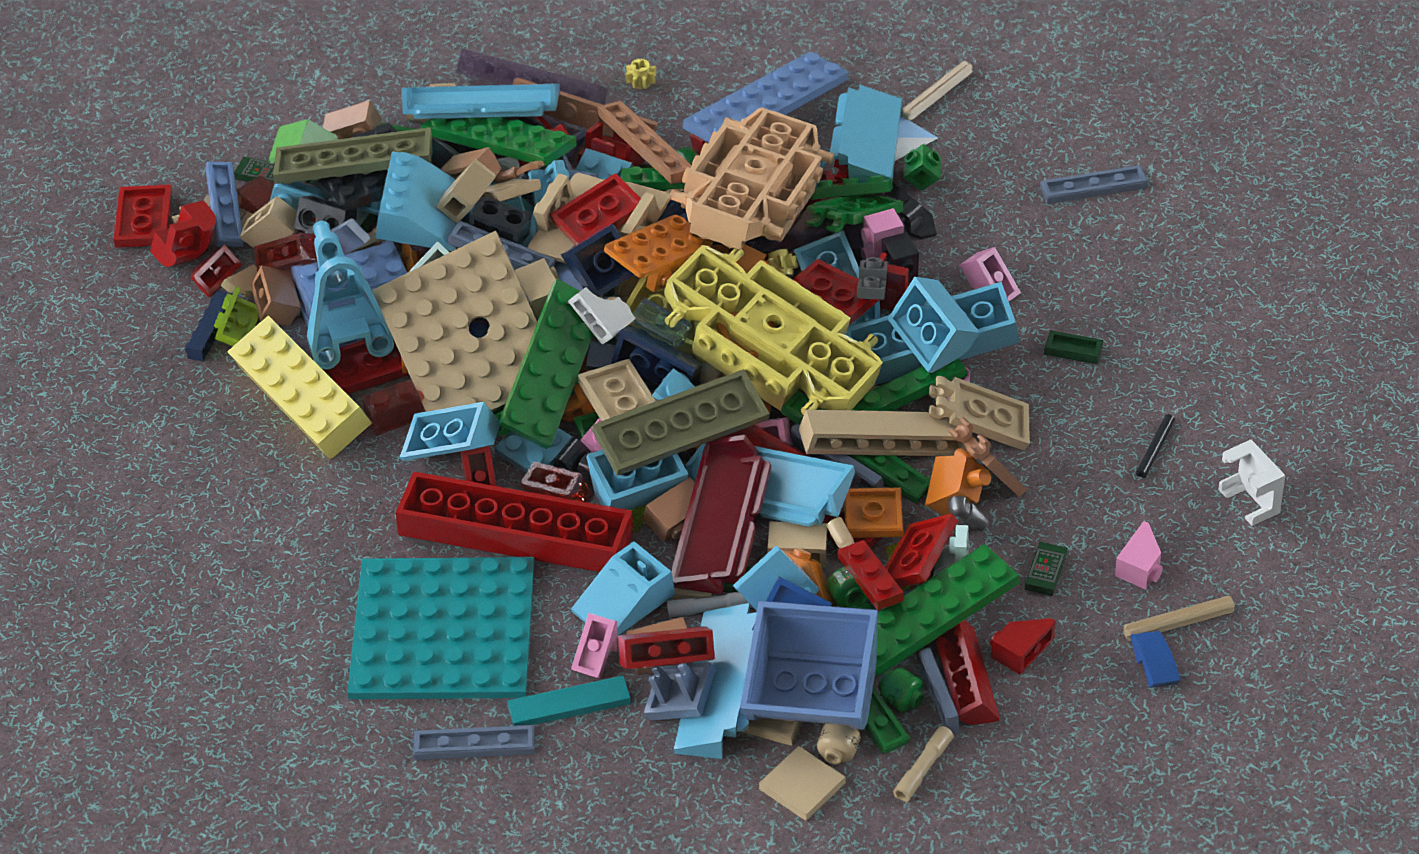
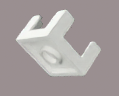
M1249 440L1223 452L1222 461L1224 463H1232L1239 459L1240 462L1237 474L1220 481L1219 491L1226 498H1230L1245 490L1262 507L1245 516V519L1253 526L1280 513L1285 475L1252 440Z

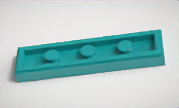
M618 676L507 700L513 726L537 725L629 705L631 700L624 676Z

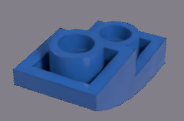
M1160 631L1138 633L1130 636L1137 663H1143L1149 688L1173 685L1181 680L1172 653Z

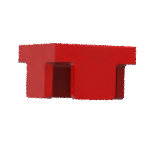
M597 122L586 131L585 148L578 153L577 163H579L587 148L630 162L634 167L645 161L614 130L612 138L605 135L602 136L603 123Z

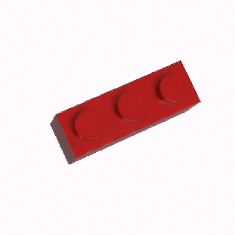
M706 626L618 636L620 665L625 669L715 660L713 630Z

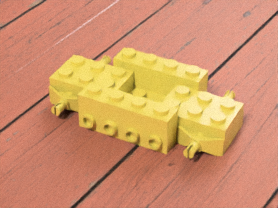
M702 245L667 280L664 300L669 302L674 311L665 318V323L667 325L670 324V327H674L681 318L698 321L699 324L697 325L691 352L725 375L744 369L760 398L781 411L782 406L800 388L809 399L808 403L801 409L803 415L806 410H816L817 408L851 411L874 386L883 363L871 351L878 343V338L876 336L873 338L874 334H869L863 342H858L846 336L850 317L762 260L746 274L744 269L736 263L744 255L742 249L734 248L727 255L709 246ZM733 312H739L735 317L730 314ZM717 322L726 327L731 340L748 351L754 350L759 354L758 359L719 334L716 329ZM773 322L776 328L770 327L767 323Z

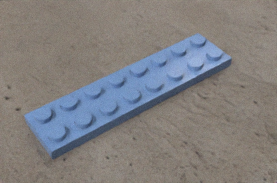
M808 52L684 119L682 129L709 142L713 131L717 132L726 117L740 122L762 107L786 115L844 83L848 79L849 71L839 67L836 63H831L821 58L816 53Z

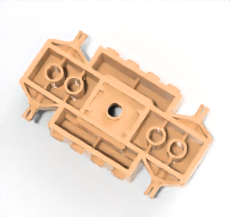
M763 107L757 109L740 122L726 117L717 132L713 131L709 143L703 145L700 156L696 155L694 157L691 168H686L682 178V182L685 183L684 193L672 189L669 200L681 203V207L686 209L688 221L691 223L690 233L696 234L703 239H711L724 244L726 247L739 250L746 241L759 236L781 242L814 193L816 183H819L822 177L823 168L820 167L821 161L831 164L834 153L820 149L821 145L818 144L816 125Z

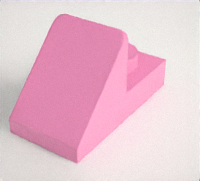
M588 613L571 670L601 679L610 651H617V621Z

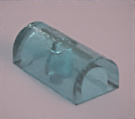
M645 297L633 313L636 319L631 322L633 325L676 349H679L684 344L691 330V323L683 318L674 327H670V324L667 325L665 318L672 312Z

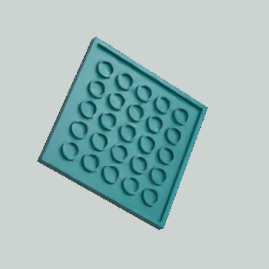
M534 557L362 559L347 689L348 699L525 697L528 678Z

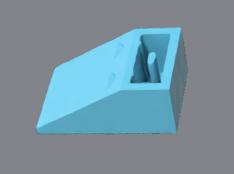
M632 542L611 557L571 608V611L585 623L588 613L617 621V636H619L675 595L672 571L637 543Z

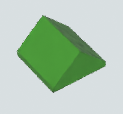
M309 119L280 126L269 161L271 164L275 163L277 147L338 140L337 135Z

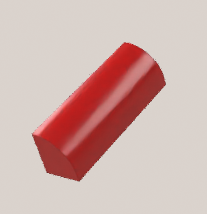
M963 620L936 638L952 702L957 711L958 719L970 725L993 723L999 721L1000 717L975 629L966 620Z

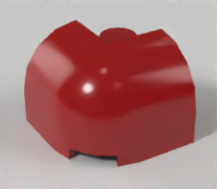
M204 200L182 205L178 223L170 224V228L154 232L150 252L166 267L191 262L204 255L211 244L216 223L214 212Z

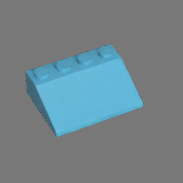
M392 151L375 238L432 248L438 241L447 251L456 250V246L448 244L447 241L449 234L456 227L457 223L437 208L442 195L456 179L419 156L410 155L406 152L398 153Z

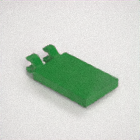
M872 193L841 196L808 206L807 211L812 212L813 217L811 220L806 221V225L819 227L825 218H829L834 221L831 226H827V230L839 233L847 223L851 225L863 223L864 216L893 208L896 213L903 212V201Z

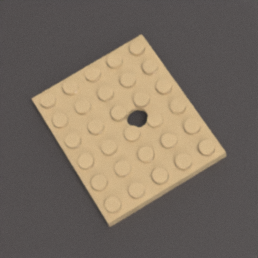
M496 231L372 290L426 412L484 402L492 412L505 407L538 320ZM479 317L487 319L490 324L488 333L481 338L472 336L469 331L470 323Z

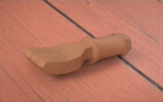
M535 161L519 169L517 166H513L511 169L499 172L493 181L499 183L514 178L518 179L521 174L528 170L545 166V163L543 161Z

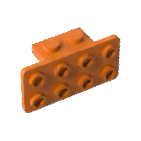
M672 215L607 243L604 252L637 277L645 278L648 276L646 288L654 293L665 288L667 280L702 245L712 247L713 240L703 239L696 234L690 233L691 224L679 215Z

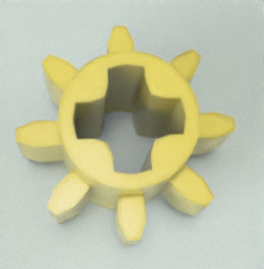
M636 59L631 63V66H626V83H632L634 89H647L650 84H655L656 67L650 66L649 61Z
M786 249L776 250L768 254V265L775 267L788 278L794 276V269L799 268L796 255L788 254Z

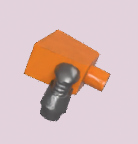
M962 448L957 449L954 452V456L935 457L925 505L942 516L951 513L954 516L957 515L965 525H968L970 530L983 531L987 527L989 520L975 505L979 502L982 486L988 485L991 481L990 472L979 464L977 459L968 451Z

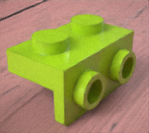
M237 286L232 295L227 293L221 307L226 311L225 313L219 312L214 327L218 328L215 339L231 346L237 344L254 329L259 318L256 304L239 298L238 295L241 288Z

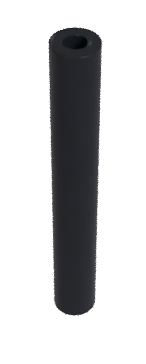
M1170 414L1164 416L1136 471V476L1146 478L1175 421L1174 416Z

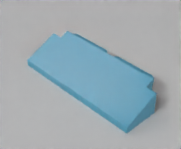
M560 84L402 88L403 114H414V119L542 116L543 111H556Z
M860 85L859 91L848 87V92L839 96L835 120L837 125L842 126L834 128L830 153H834L833 159H839V165H848L849 178L858 177L859 181H869V176L884 175L885 179L893 178L902 99Z
M705 443L701 444L685 465L688 477H691L694 482ZM755 446L758 450L757 456H761L764 461H768L772 466L760 511L761 517L803 526H821L825 515L839 516L855 474L853 465Z
M749 603L703 612L700 627L706 626L713 630L715 660L693 663L711 662L716 671L702 716L680 719L674 754L722 759L723 736L736 737L737 731L742 732L748 728L749 720L746 719L744 714H741L740 704L753 630L751 629L756 619V613H750Z

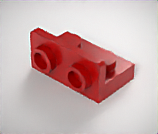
M881 252L879 258L882 261H887V253ZM888 264L884 300L880 299V308L893 311L908 288L909 268Z

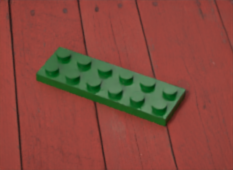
M502 117L430 118L421 124V129L431 128L432 137L476 149L489 147L492 153L529 163L543 161L545 163L544 167L576 147V137L565 134L563 131H552L544 129L542 126H532L520 120H509Z
M556 279L551 286L498 423L499 426L546 450L552 445L593 337L592 331L568 302L580 290L559 279Z
M983 544L904 595V601L888 606L878 612L875 675H881L1020 584L1019 574L986 544Z

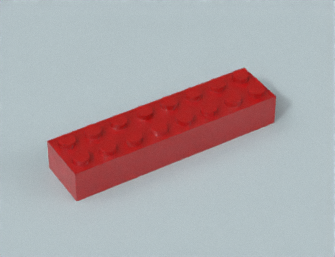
M415 471L412 473L395 512L398 535L514 557H534L536 561L600 572L612 556L627 547L633 536L632 510Z

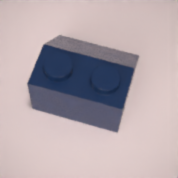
M613 224L603 227L560 254L574 278L597 297H600L635 275L604 252L607 243L621 238Z

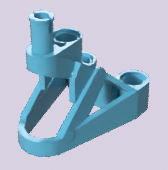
M319 221L313 226V232L316 236L314 245L319 271L315 272L316 286L307 330L308 345L314 362L321 369L335 367L339 363L341 356L339 343L364 338L367 349L372 356L383 357L388 355L394 347V339L360 265L353 259L344 256L339 239L334 232H331L330 225L327 222ZM346 281H347V285H346L343 289H341V290L332 291V290H329V289L327 288V287L332 288V289L340 288V287H342V286L346 283ZM364 291L366 292L370 301L364 296ZM354 297L355 303L328 308L327 303Z

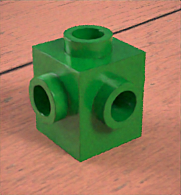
M922 144L918 148L910 150L905 156L903 177L919 190H925L940 179L942 158L935 150H931L928 146Z

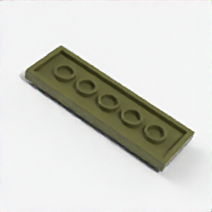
M431 128L277 147L273 171L275 184H292L296 181H316L326 177H345L349 174H369L373 171L388 170L392 151L416 155L431 164Z
M743 369L595 423L592 426V432L616 476L766 421L770 414Z

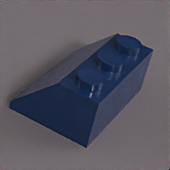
M632 325L623 328L619 333L611 361L614 364L630 359L642 380L657 388L673 368L687 376L694 385L699 378L703 363L694 356L685 354L674 348L671 344L662 342L649 335L645 330L638 329Z

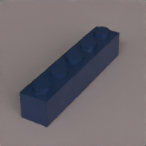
M217 291L215 296L211 298L209 307L205 309L204 316L199 320L196 330L192 332L189 343L187 342L185 345L188 359L204 362L216 340L215 336L218 328H215L214 324L219 312L225 313L226 311L221 307L228 292Z

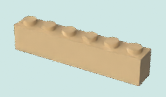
M806 410L799 427L806 454L954 456V452L957 449L962 448L966 450V446L949 433L951 428L954 430L957 428V426L950 424V418L935 419L929 415V412Z

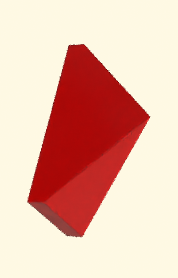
M224 244L193 270L190 278L206 296L210 297L221 286L223 281L230 277L242 264Z

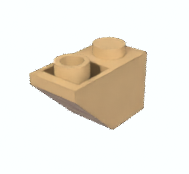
M475 159L444 192L437 208L458 224L473 208L496 175Z

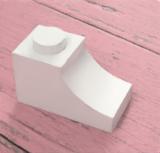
M587 287L568 300L601 344L610 340L636 319L631 313L630 307L625 302H622L619 297L614 300L602 299L590 292Z

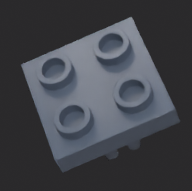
M711 662L652 666L654 675L649 676L652 689L644 710L646 718L651 721L701 717L716 671Z

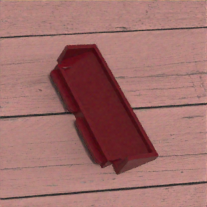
M745 435L718 438L705 443L671 570L674 588L722 595L725 583L735 584L745 574L756 532V525L753 523L754 517L761 511L772 468L768 461H764L761 456H757L758 450Z

